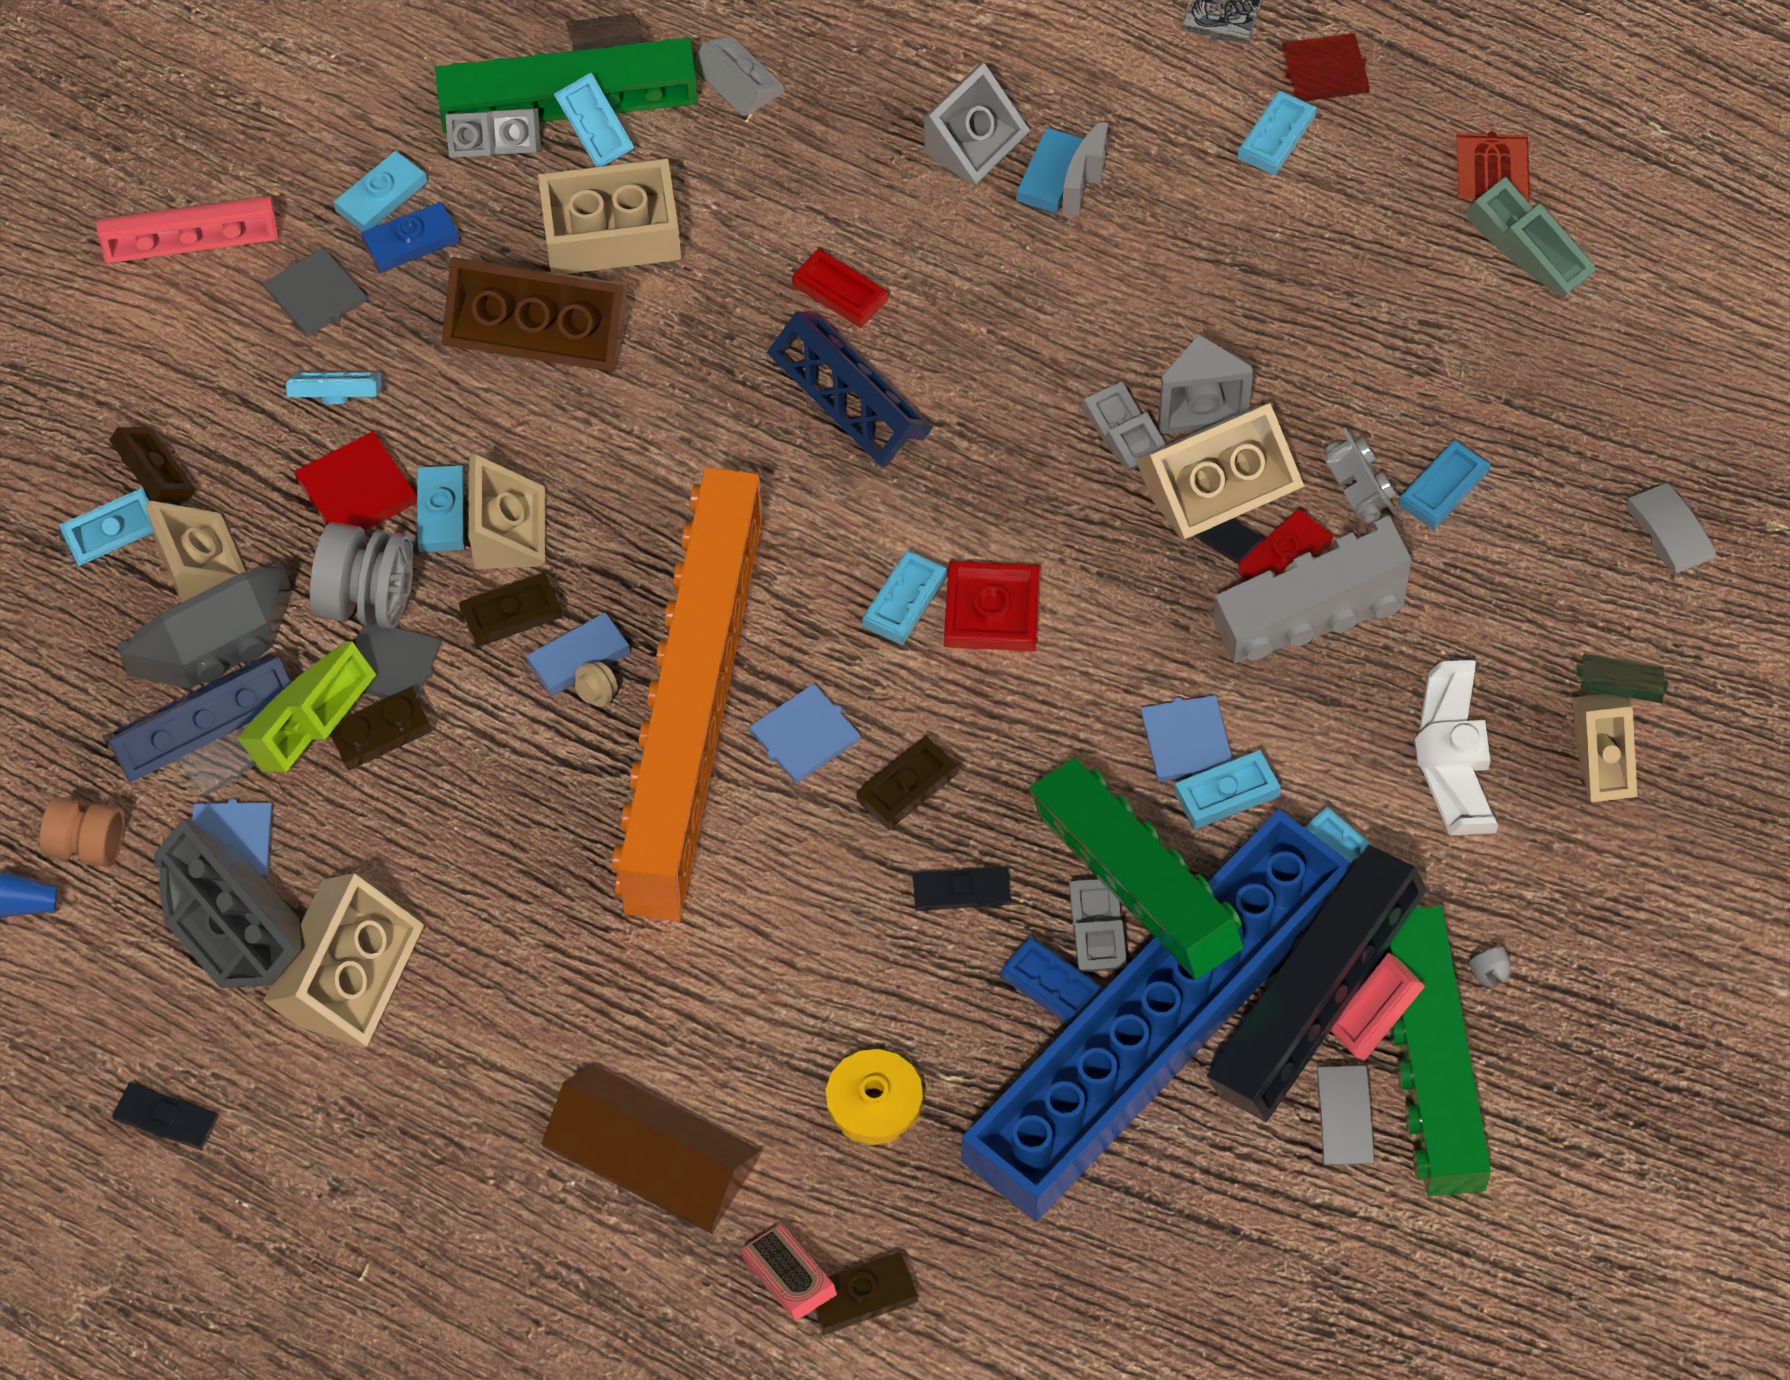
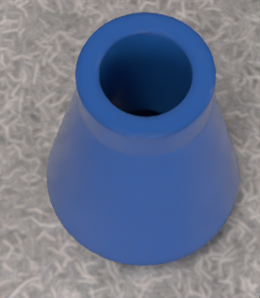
M2 871L0 875V918L37 913H55L58 886Z

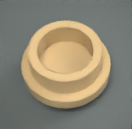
M597 661L593 664L584 663L576 669L575 688L582 700L597 707H603L612 700V695L616 693L618 685L609 667Z

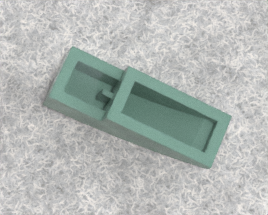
M1506 177L1475 200L1464 213L1476 228L1505 256L1539 282L1564 297L1597 270L1595 265L1540 203L1532 208Z

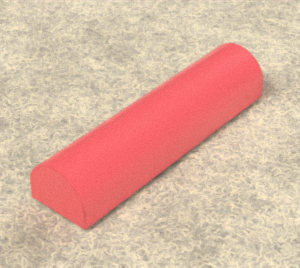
M271 195L97 219V235L105 264L278 240L277 222Z

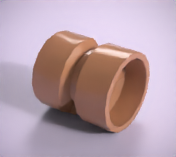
M54 796L46 807L41 824L40 850L42 855L68 860L70 857L75 858L78 854L82 863L110 868L116 861L124 834L123 810L119 807L93 803L86 810L83 801Z

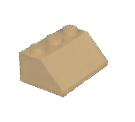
M1271 403L1252 407L1135 458L1152 501L1182 540L1305 487Z
M355 873L324 879L321 881L300 924L301 951L274 984L270 986L263 1002L298 1027L361 1048L367 1047L424 924Z

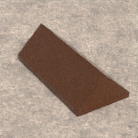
M457 257L450 258L441 345L609 372L615 371L629 323L625 284Z
M593 1064L563 1082L541 1142L542 1146L710 1234L717 1227L761 1156L760 1149Z

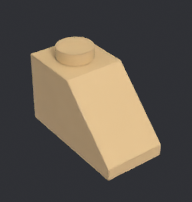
M1619 692L1573 697L1575 743L1590 802L1637 797L1633 706Z

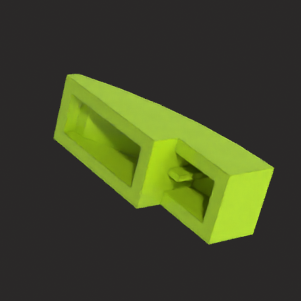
M346 641L316 662L281 691L251 721L237 739L261 771L286 773L312 740H325L375 678L376 673L353 641Z

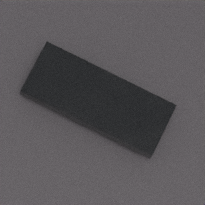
M1233 518L1194 535L1195 538L1236 564L1244 560L1263 542V537Z
M1007 867L912 873L915 911L1010 905Z
M128 1083L112 1115L115 1121L201 1151L219 1118L215 1112L132 1083Z

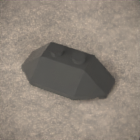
M281 562L274 564L270 568L261 567L242 572L156 616L141 627L132 639H126L117 645L128 676L192 689L201 683H209L216 680L223 672L242 662H250L260 657L264 651L273 647L292 595L285 566Z
M182 819L154 854L156 868H160L159 889L165 924L220 988L273 985L301 951L299 918L243 854L192 821Z

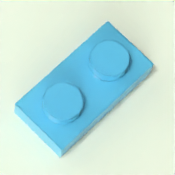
M1258 750L1176 782L1174 793L1192 827L1196 830L1280 797L1281 787L1262 752Z

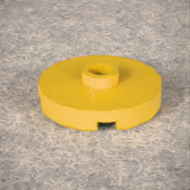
M881 1049L862 1050L844 1058L831 1072L825 1089L827 1112L833 1124L835 1123L849 1139L868 1145L890 1143L900 1138V1134L906 1132L909 1127L911 1129L916 1124L923 1106L921 1079L912 1064L897 1053ZM876 1088L881 1090L883 1094L877 1098H871L866 1095V1092Z

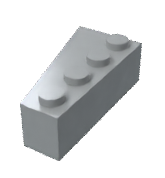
M1390 516L1375 521L1374 524L1377 530L1356 539L1352 532L1336 539L1338 547L1324 555L1315 558L1308 552L1293 559L1294 562L1289 564L1284 573L1278 576L1269 570L1215 595L1213 621L1233 663L1235 664L1247 659L1251 661L1259 660L1269 655L1271 651L1289 645L1294 647L1302 646L1310 642L1314 637L1332 631L1337 633L1344 632L1354 627L1357 623L1374 617L1379 619L1387 618L1403 608L1412 559Z

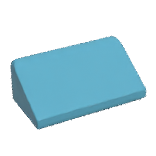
M143 488L58 526L78 567L153 533L145 509V505L149 500Z

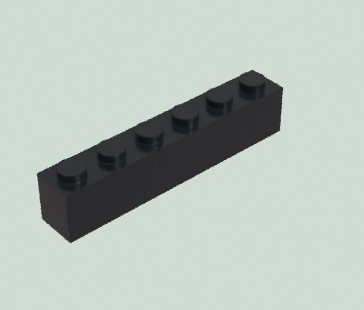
M1369 844L1360 857L1354 859L1349 864L1345 878L1334 894L1324 900L1316 920L1306 934L1301 935L1296 940L1290 957L1279 973H1275L1268 980L1264 994L1253 1010L1243 1016L1238 1025L1237 1033L1228 1046L1213 1059L1210 1071L1206 1077L1221 1099L1267 1123L1426 893L1427 888L1415 866Z

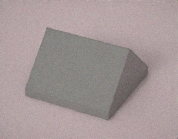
M984 62L979 63L924 116L925 154L971 185L977 184L1030 132V129Z
M1198 334L1162 375L1158 418L1159 433L1166 434L1204 429L1248 410L1253 377L1251 365Z

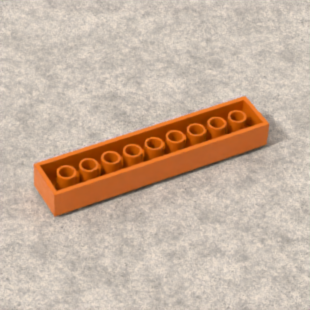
M709 467L704 468L701 485L694 484L691 492L690 511H694L695 514L693 523L686 522L683 529L682 550H687L685 561H677L675 566L673 587L678 589L676 601L669 600L666 608L665 628H670L668 640H660L658 645L656 666L661 668L659 680H651L649 686L648 708H653L650 721H642L639 734V748L644 749L641 762H633L631 770L630 789L635 790L632 803L625 802L621 831H626L623 845L616 844L612 859V873H617L615 894L622 896L624 914L681 922L762 528L759 474Z

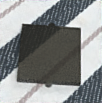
M635 13L608 17L599 16L592 19L566 22V29L573 51L603 47L611 48L613 46L643 42L642 32Z

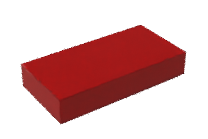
M820 248L792 275V286L859 328H862L888 300L887 290Z

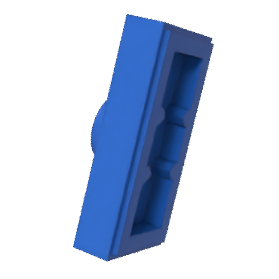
M442 201L361 232L363 242L379 273L460 242L458 231Z
M1031 936L1003 966L1000 977L1068 1026L1105 989Z

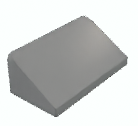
M734 37L703 41L694 60V69L742 116L754 113L783 94L785 90L783 84Z

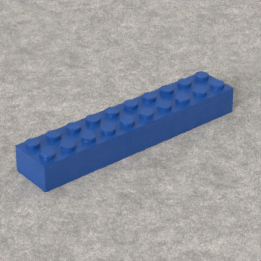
M1278 809L1208 882L1214 893V898L1220 904L1225 901L1228 902L1238 914L1242 926L1238 928V932L1244 949L1195 980L1154 938L962 1136L961 1162L1032 1220L1037 1222L1291 954L1296 940L1301 935L1306 934L1318 917L1319 909L1324 900L1334 894L1345 878L1350 862Z

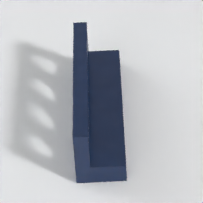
M796 311L766 352L880 466H887L907 439L924 440L933 428L820 315ZM796 335L804 342L805 361L793 362L784 353ZM827 365L832 370L833 389L822 390L817 385L816 366ZM856 393L861 398V418L851 419L845 413L844 394ZM872 410H873L878 416H873ZM884 421L894 433L881 449L874 442L873 423Z
M267 654L102 737L108 749L114 752L127 780L131 783L250 723L291 682L279 657Z

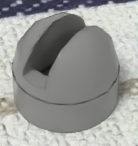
M1497 947L1483 952L1468 962L1474 977L1485 987L1494 988L1497 986L1496 975L1503 983L1506 982L1511 972L1510 960L1504 947Z

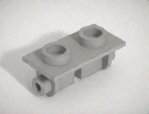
M1345 427L1342 431L1348 440L1342 444L1334 442L1328 445L1325 449V462L1330 467L1341 487L1353 479L1357 480L1356 483L1343 490L1354 509L1355 515L1366 523L1377 520L1381 515L1380 510L1388 507L1394 516L1397 515L1398 512L1390 500L1397 493L1384 472L1376 475L1370 464L1377 460L1364 437L1356 441Z

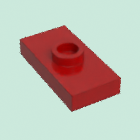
M1298 509L1244 560L1238 563L1237 572L1246 580H1250L1269 570L1278 576L1284 573L1286 567L1294 562L1293 559L1310 552L1312 557L1317 558L1332 544L1333 534L1301 509Z

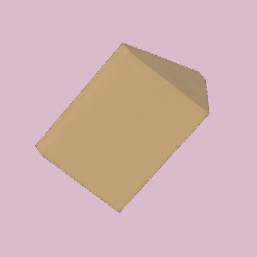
M476 454L469 458V540L475 569L539 567L545 563V486Z
M149 501L145 505L155 542L181 603L245 572L221 513L156 501Z

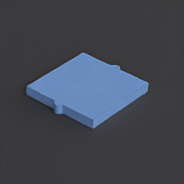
M814 683L749 727V732L768 752V760L771 762L776 761L795 784L861 740V735L842 715L841 706H834Z
M1216 695L1184 701L1177 697L1172 703L1141 708L1140 713L1158 782L1192 777L1233 761Z
M230 799L228 803L194 804L192 822L243 854L259 874L267 880L272 804L237 803L235 799Z

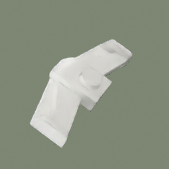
M1474 660L1443 661L1428 672L1419 734L1414 742L1417 765L1423 771L1450 836L1497 833L1498 829L1497 821L1492 815L1474 772L1489 770L1491 761L1485 720L1467 721L1476 661Z

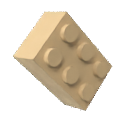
M668 159L538 174L551 272L570 274L681 260L679 229Z

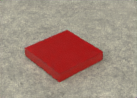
M374 431L294 471L296 481L326 525L330 522L359 526L365 531L417 504L415 492Z
M949 561L944 647L1036 652L1040 565Z

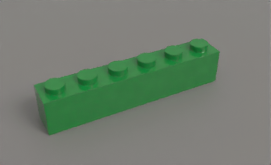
M690 37L436 66V85L443 134L447 133L445 114L538 108L539 123L566 120L567 117L557 102L554 93L589 73H592L615 114L698 104Z
M1074 757L1029 787L1042 821L1195 980L1244 949L1238 932V928L1242 926V923L1234 908L1226 901L1220 904L1214 898L1211 887L1200 874L1193 877L1187 871V866L1178 851L1173 847L1166 849L1161 844V840L1153 826L1146 820L1140 823L1135 818L1130 804L1121 794L1114 797L1109 792L1108 785L1098 770L1095 768L1088 770Z
M1442 906L1415 908L1381 956V958H1384L1390 953L1399 958L1425 985L1423 990L1390 1029L1392 1045H1400L1403 1059L1397 1061L1399 1087L1401 1090L1408 1089L1411 1104L1405 1105L1406 1128L1409 1135L1416 1134L1419 1149L1413 1150L1414 1173L1416 1180L1424 1179L1427 1197L1486 1191L1491 1167Z

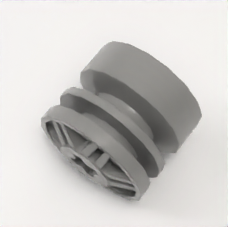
M330 522L326 525L318 542L311 572L310 606L312 614L318 618L346 622L351 618L357 606V614L361 624L371 626L377 621V625L380 628L393 630L403 615L412 584L413 546L411 538L407 534L395 533L389 539V534L386 531L377 530L373 533L367 544L365 532L359 526Z

